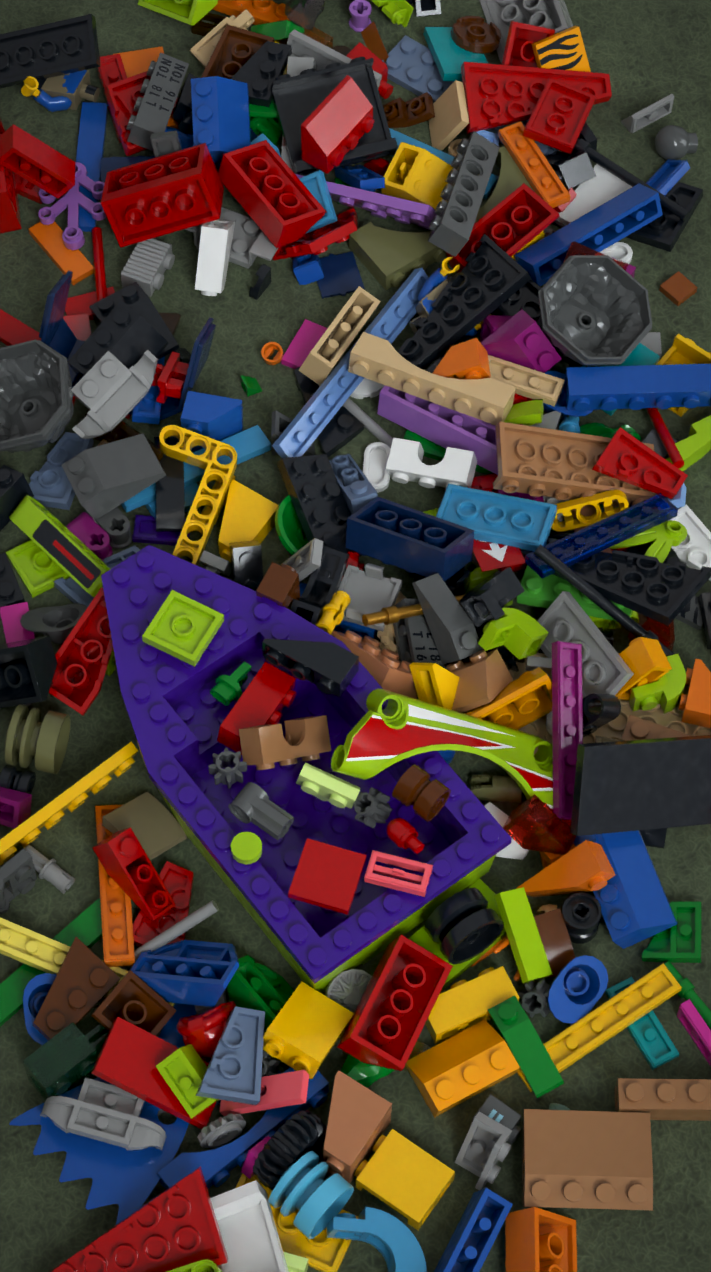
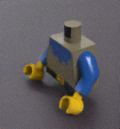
M88 69L38 81L36 78L28 76L23 81L24 85L21 88V93L24 96L29 97L33 95L36 103L41 104L50 112L67 109L77 110L82 99L96 102L100 93L98 87L91 85Z
M453 257L445 258L442 261V269L438 268L424 282L418 294L419 303L415 308L419 317L409 322L414 334L419 329L417 324L423 317L427 318L433 310L432 304L453 277L452 275L448 277L447 274L459 270V264L453 270H450L447 266L448 261ZM483 320L466 335L473 337L480 333Z

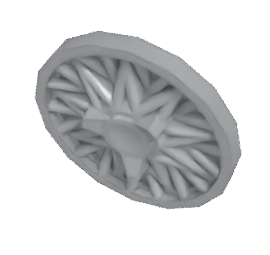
M347 969L329 982L325 996L354 1013L372 976L360 969Z

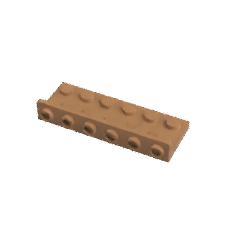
M499 422L495 427L498 477L493 482V489L503 490L506 493H525L533 497H554L557 500H573L616 489L625 493L629 507L643 510L649 509L659 498L656 493L592 470L612 438ZM643 443L654 451V444ZM617 499L612 500L613 508L619 507Z

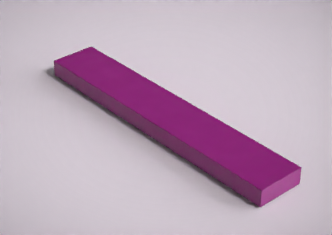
M561 641L552 643L553 819L571 821L577 749L578 744H583L582 644Z

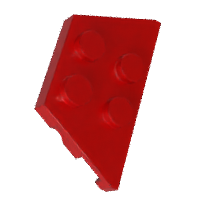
M350 207L337 214L338 221L309 232L298 241L279 247L272 260L308 254L318 255L327 251L328 245L348 240L350 238L349 234L358 229V216L355 208Z

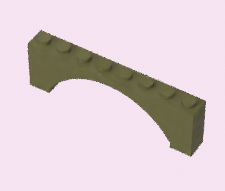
M505 146L500 147L496 158V165L500 168L497 185L491 197L479 209L475 223L523 183L532 189ZM369 222L358 228L357 231L349 234V249L353 251L354 255L385 290L393 286H401L414 269L423 268L425 271L432 263H440L447 258L444 250L428 241L431 231L400 232L377 227L372 222Z

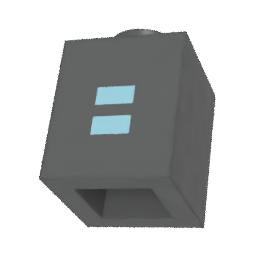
M490 1094L478 1112L480 1111L512 1130L507 1141L512 1145L522 1131V1128L519 1127L522 1116Z

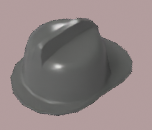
M74 603L64 606L36 608L25 613L20 622L26 630L42 632L44 636H50V640L55 644H63L88 607L83 604Z

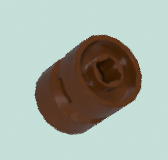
M414 764L401 776L394 787L392 796L407 807L413 804L414 812L429 822L441 811L450 796L451 790L436 779L430 781V774Z

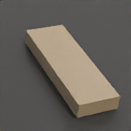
M488 355L491 378L515 386V394L533 400L543 399V403L555 407L564 386V379Z

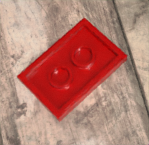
M549 78L524 129L523 136L571 155L597 96Z

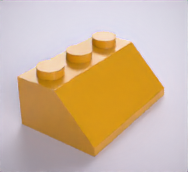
M540 667L524 672L518 679L510 682L490 703L464 712V714L518 730L552 711L551 680Z
M485 1019L409 1059L405 1065L434 1117L509 1078L520 1068L506 1041Z

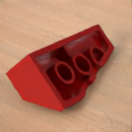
M102 587L55 654L57 667L48 692L83 716L101 690L113 650Z

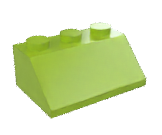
M218 0L138 1V5L193 26L218 3Z

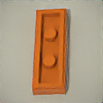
M55 221L50 225H44L39 222L28 228L32 238L64 275L68 271L73 272L72 285L95 273L94 267L79 249L69 250L65 247L62 238L63 230Z

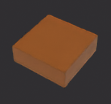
M678 271L660 285L659 291L676 306H679L697 292V287Z

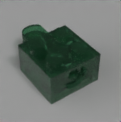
M72 1022L23 1060L28 1081L46 1101L49 1097L59 1096L83 1084L85 1077L89 1079L97 1078V1076L91 1073L109 1031L99 1024L84 1036Z

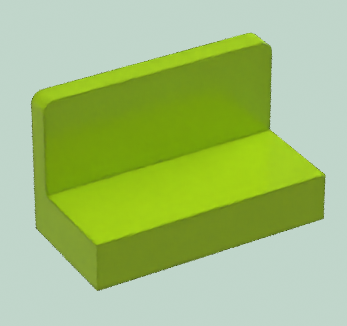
M191 1044L177 1049L156 1065V1068L191 1119L214 1102L220 1100L195 1096L207 1066Z

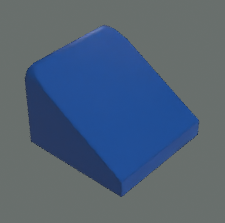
M319 254L302 255L292 259L293 271L299 285H307L324 278Z

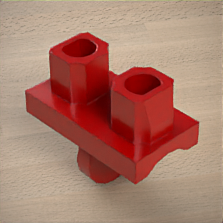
M172 352L165 367L162 364H157L151 386H158L160 388L156 398L158 403L164 404L167 397L181 398L189 364L180 362V353Z

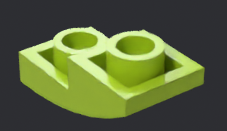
M543 399L513 404L504 422L527 426L542 423Z

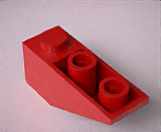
M131 827L113 833L92 847L107 874L151 921L156 920L176 906Z

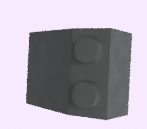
M144 433L86 449L62 464L80 504L95 520L166 476Z

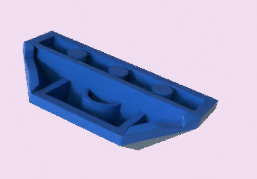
M182 940L162 946L153 952L151 950L141 952L130 970L166 1002L215 1007L240 965L233 944Z

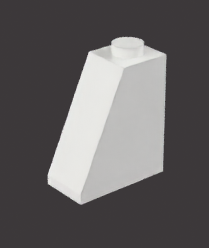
M214 220L204 223L201 227L195 290H200L202 295L217 296V293H222L224 290L235 222Z

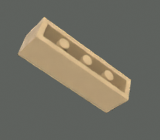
M358 286L298 371L321 386L381 301Z

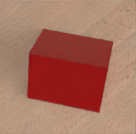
M511 21L502 65L538 68L532 44L554 35L555 30Z

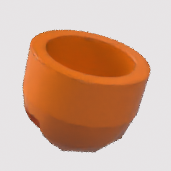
M268 342L262 347L261 355L264 362L269 365H277L281 362L283 349L280 344ZM277 350L278 352L273 358V360H270L269 358L272 356L274 351Z

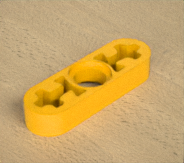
M615 489L597 493L593 496L555 504L557 505V513L551 528L558 532H564L620 518L629 509L627 497L624 492ZM617 499L619 507L614 509L612 500ZM600 502H603L605 512L601 513ZM585 505H592L596 508V511L592 516L586 517L581 515V508ZM572 509H575L577 519H573ZM558 513H563V516H565L563 522H559L557 519Z

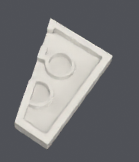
M687 504L663 518L664 522L669 520L678 521L687 529L686 539L680 545L671 547L676 552L680 562L687 563L686 566L698 570H701L702 566L711 568V532Z

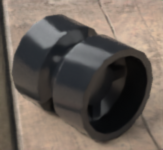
M588 893L570 895L562 906V917L571 942L584 944L591 941L597 934L601 919V906L599 901Z

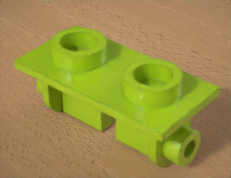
M369 0L377 7L383 6L382 11L391 19L393 24L397 23L407 27L414 8L406 0Z

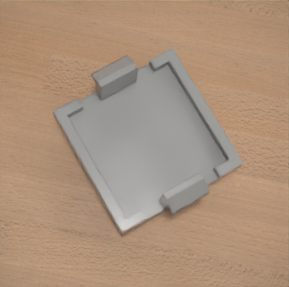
M367 563L365 571L348 565L337 590L346 592L351 599L350 604L344 611L343 620L364 626L362 622L364 614L379 612L384 607L394 606L402 587V580L393 577L391 579L383 577L384 567ZM379 623L365 627L383 632L386 625Z

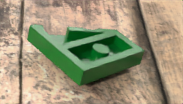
M670 902L677 925L654 935L649 946L642 953V961L701 963V902Z

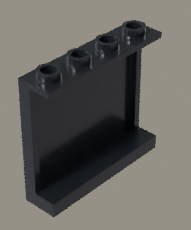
M358 57L345 65L332 63L323 70L307 69L302 71L300 75L290 77L289 74L281 75L272 82L270 90L294 174L307 176L319 171L316 167L302 160L301 124L347 75L352 77L373 106L374 125L369 133H365L359 139L357 146L346 153L340 165L335 166L333 169L395 154L398 146L396 139L392 138L372 69L373 58L365 60V57Z

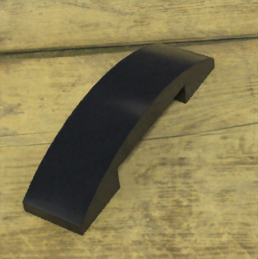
M154 437V444L160 448L159 437ZM168 437L165 440V443L171 446L179 442V439L176 437ZM164 454L160 464L166 476L156 482V531L181 532L185 521L184 462Z

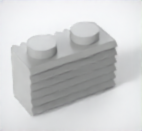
M155 238L138 242L121 271L122 287L137 282L144 292L151 297L155 289L159 290L162 287L164 281L163 274L166 269L170 270L174 264L175 255L172 253V244Z

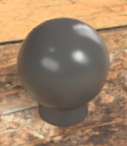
M668 125L657 133L654 144L656 152L661 158L665 160H679L687 153H696L698 138L696 133H687L680 126Z

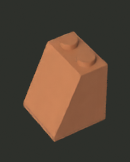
M339 1070L334 1080L323 1149V1162L329 1165L327 1171L329 1177L338 1173L347 1182L351 1183L357 1168L363 1160L367 1159L375 1143L391 1123L392 1103Z

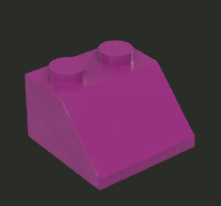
M523 309L481 342L488 355L542 373L548 371L562 359L538 324Z

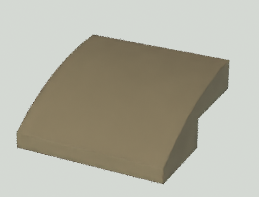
M145 792L103 816L102 826L111 833L131 827L150 860L187 839V835L174 816L149 792Z

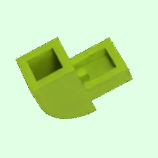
M502 608L505 614L497 620L489 621L484 626V634L478 642L485 651L504 645L516 658L521 660L527 656L537 654L549 632L525 612L514 608Z
M679 654L667 656L672 669L659 680L632 688L629 698L632 711L640 709L647 711L660 704L665 714L672 711L679 704L686 683V671Z

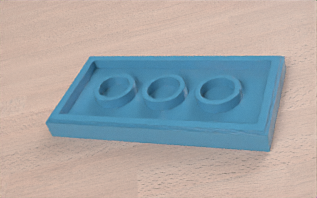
M448 484L436 517L475 530V540L535 551L540 544L543 547L546 545L557 513V505Z

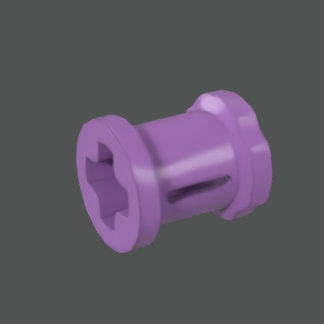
M355 0L349 6V12L352 16L349 20V26L356 32H362L371 24L369 15L372 8L368 1Z

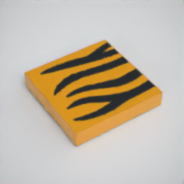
M573 26L532 44L538 68L591 72L579 26Z

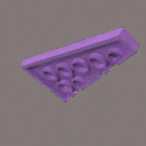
M295 174L299 179L304 177L302 175ZM326 181L332 200L346 206H355L371 211V215L386 219L389 216L395 218L394 220L400 223H413L422 228L429 229L431 221L437 215L434 213L435 209L427 204Z

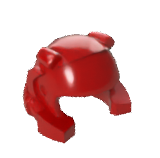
M235 1001L219 1004L200 1015L196 1014L179 1019L177 1031L183 1036L185 1046L191 1044L202 1060L212 1058L230 1013L236 1006Z

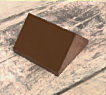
M130 970L99 1004L91 1016L108 1031H110L114 1020L120 1017L156 1036L177 1010Z

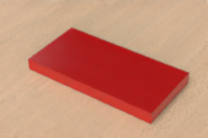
M120 1017L114 1020L91 1074L200 1129L207 1126L216 1104L214 1102L191 1119L156 1068L157 1064L179 1048ZM203 1060L205 1065L208 1067L209 1063Z

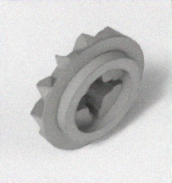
M228 1114L225 1117H219V1119L210 1122L208 1126L203 1127L197 1137L201 1147L218 1148L230 1143L242 1133L246 1126V1121L241 1114Z

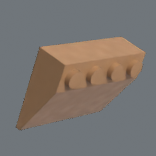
M523 1109L522 1206L653 1211L650 1113Z

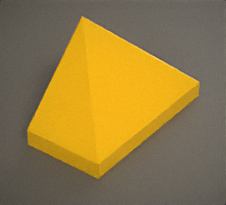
M412 662L409 666L418 699L452 710L460 677L436 663Z

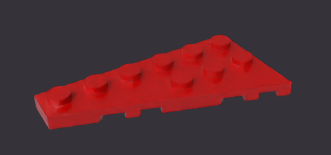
M463 62L461 66L469 118L467 134L473 131L477 132L529 120L549 78L597 96L594 104L607 102L612 96L610 76L605 73Z
M201 1166L50 1272H166L205 1259L213 1261L217 1266L227 1263L228 1256Z

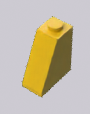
M234 479L229 486L218 539L219 554L221 558L230 563L229 543L258 540L261 544L275 526V513L278 507L276 503Z

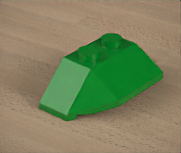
M247 955L238 959L240 966L227 986L229 1002L235 1001L236 1007L265 1011V1034L267 1028L293 994L294 990L281 975L262 964L256 963L255 959Z

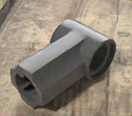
M248 782L228 806L231 813L237 819L244 823L252 822L276 840L283 838L294 822L292 815L270 801L267 793L259 785Z

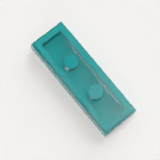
M633 977L606 989L605 994L608 999H611L635 982ZM653 1010L627 1027V1030L652 1070L679 1057L678 1050Z

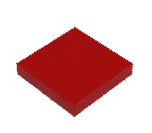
M307 838L288 892V898L348 915L367 855Z

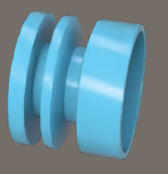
M314 1151L303 1155L284 1172L268 1199L274 1208L282 1205L280 1213L284 1217L289 1216L298 1209L299 1211L293 1221V1225L308 1239H313L327 1227L330 1220L336 1217L344 1208L354 1191V1187L338 1173L333 1174L324 1181L323 1179L327 1174L329 1165L326 1162L318 1164L320 1158Z

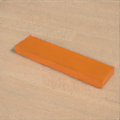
M520 121L499 129V139L534 192L552 208L570 202L571 195L535 141L523 136L525 129L523 123Z

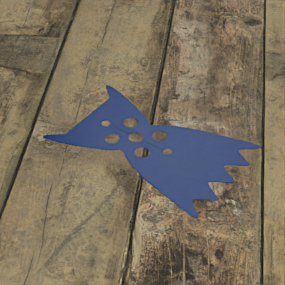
M176 1003L174 1009L177 1011L162 1028L159 1038L181 1048L185 1044L183 1036L177 1031L179 1019L196 1015L197 1012L195 1005ZM99 1077L93 1079V1080H96V1081H100V1082H104V1083H107V1084H111V1083H109V1082H107V1081H105V1080H103V1079H101V1078H99ZM82 1085L59 1096L78 1100ZM221 1100L217 1101L215 1105L220 1104ZM145 1101L140 1117L156 1123L166 1132L167 1137L163 1149L159 1150L156 1147H148L142 1150H126L123 1147L70 1132L65 1133L49 1117L40 1116L44 1103L19 1115L9 1124L13 1126L41 1125V1132L33 1155L65 1151L67 1154L59 1181L67 1182L92 1178V1186L85 1208L89 1210L118 1204L119 1211L116 1225L142 1207L161 1179L157 1172L174 1159L189 1125L188 1122L178 1117L172 1124L166 1125L161 1123L157 1116L160 1108Z

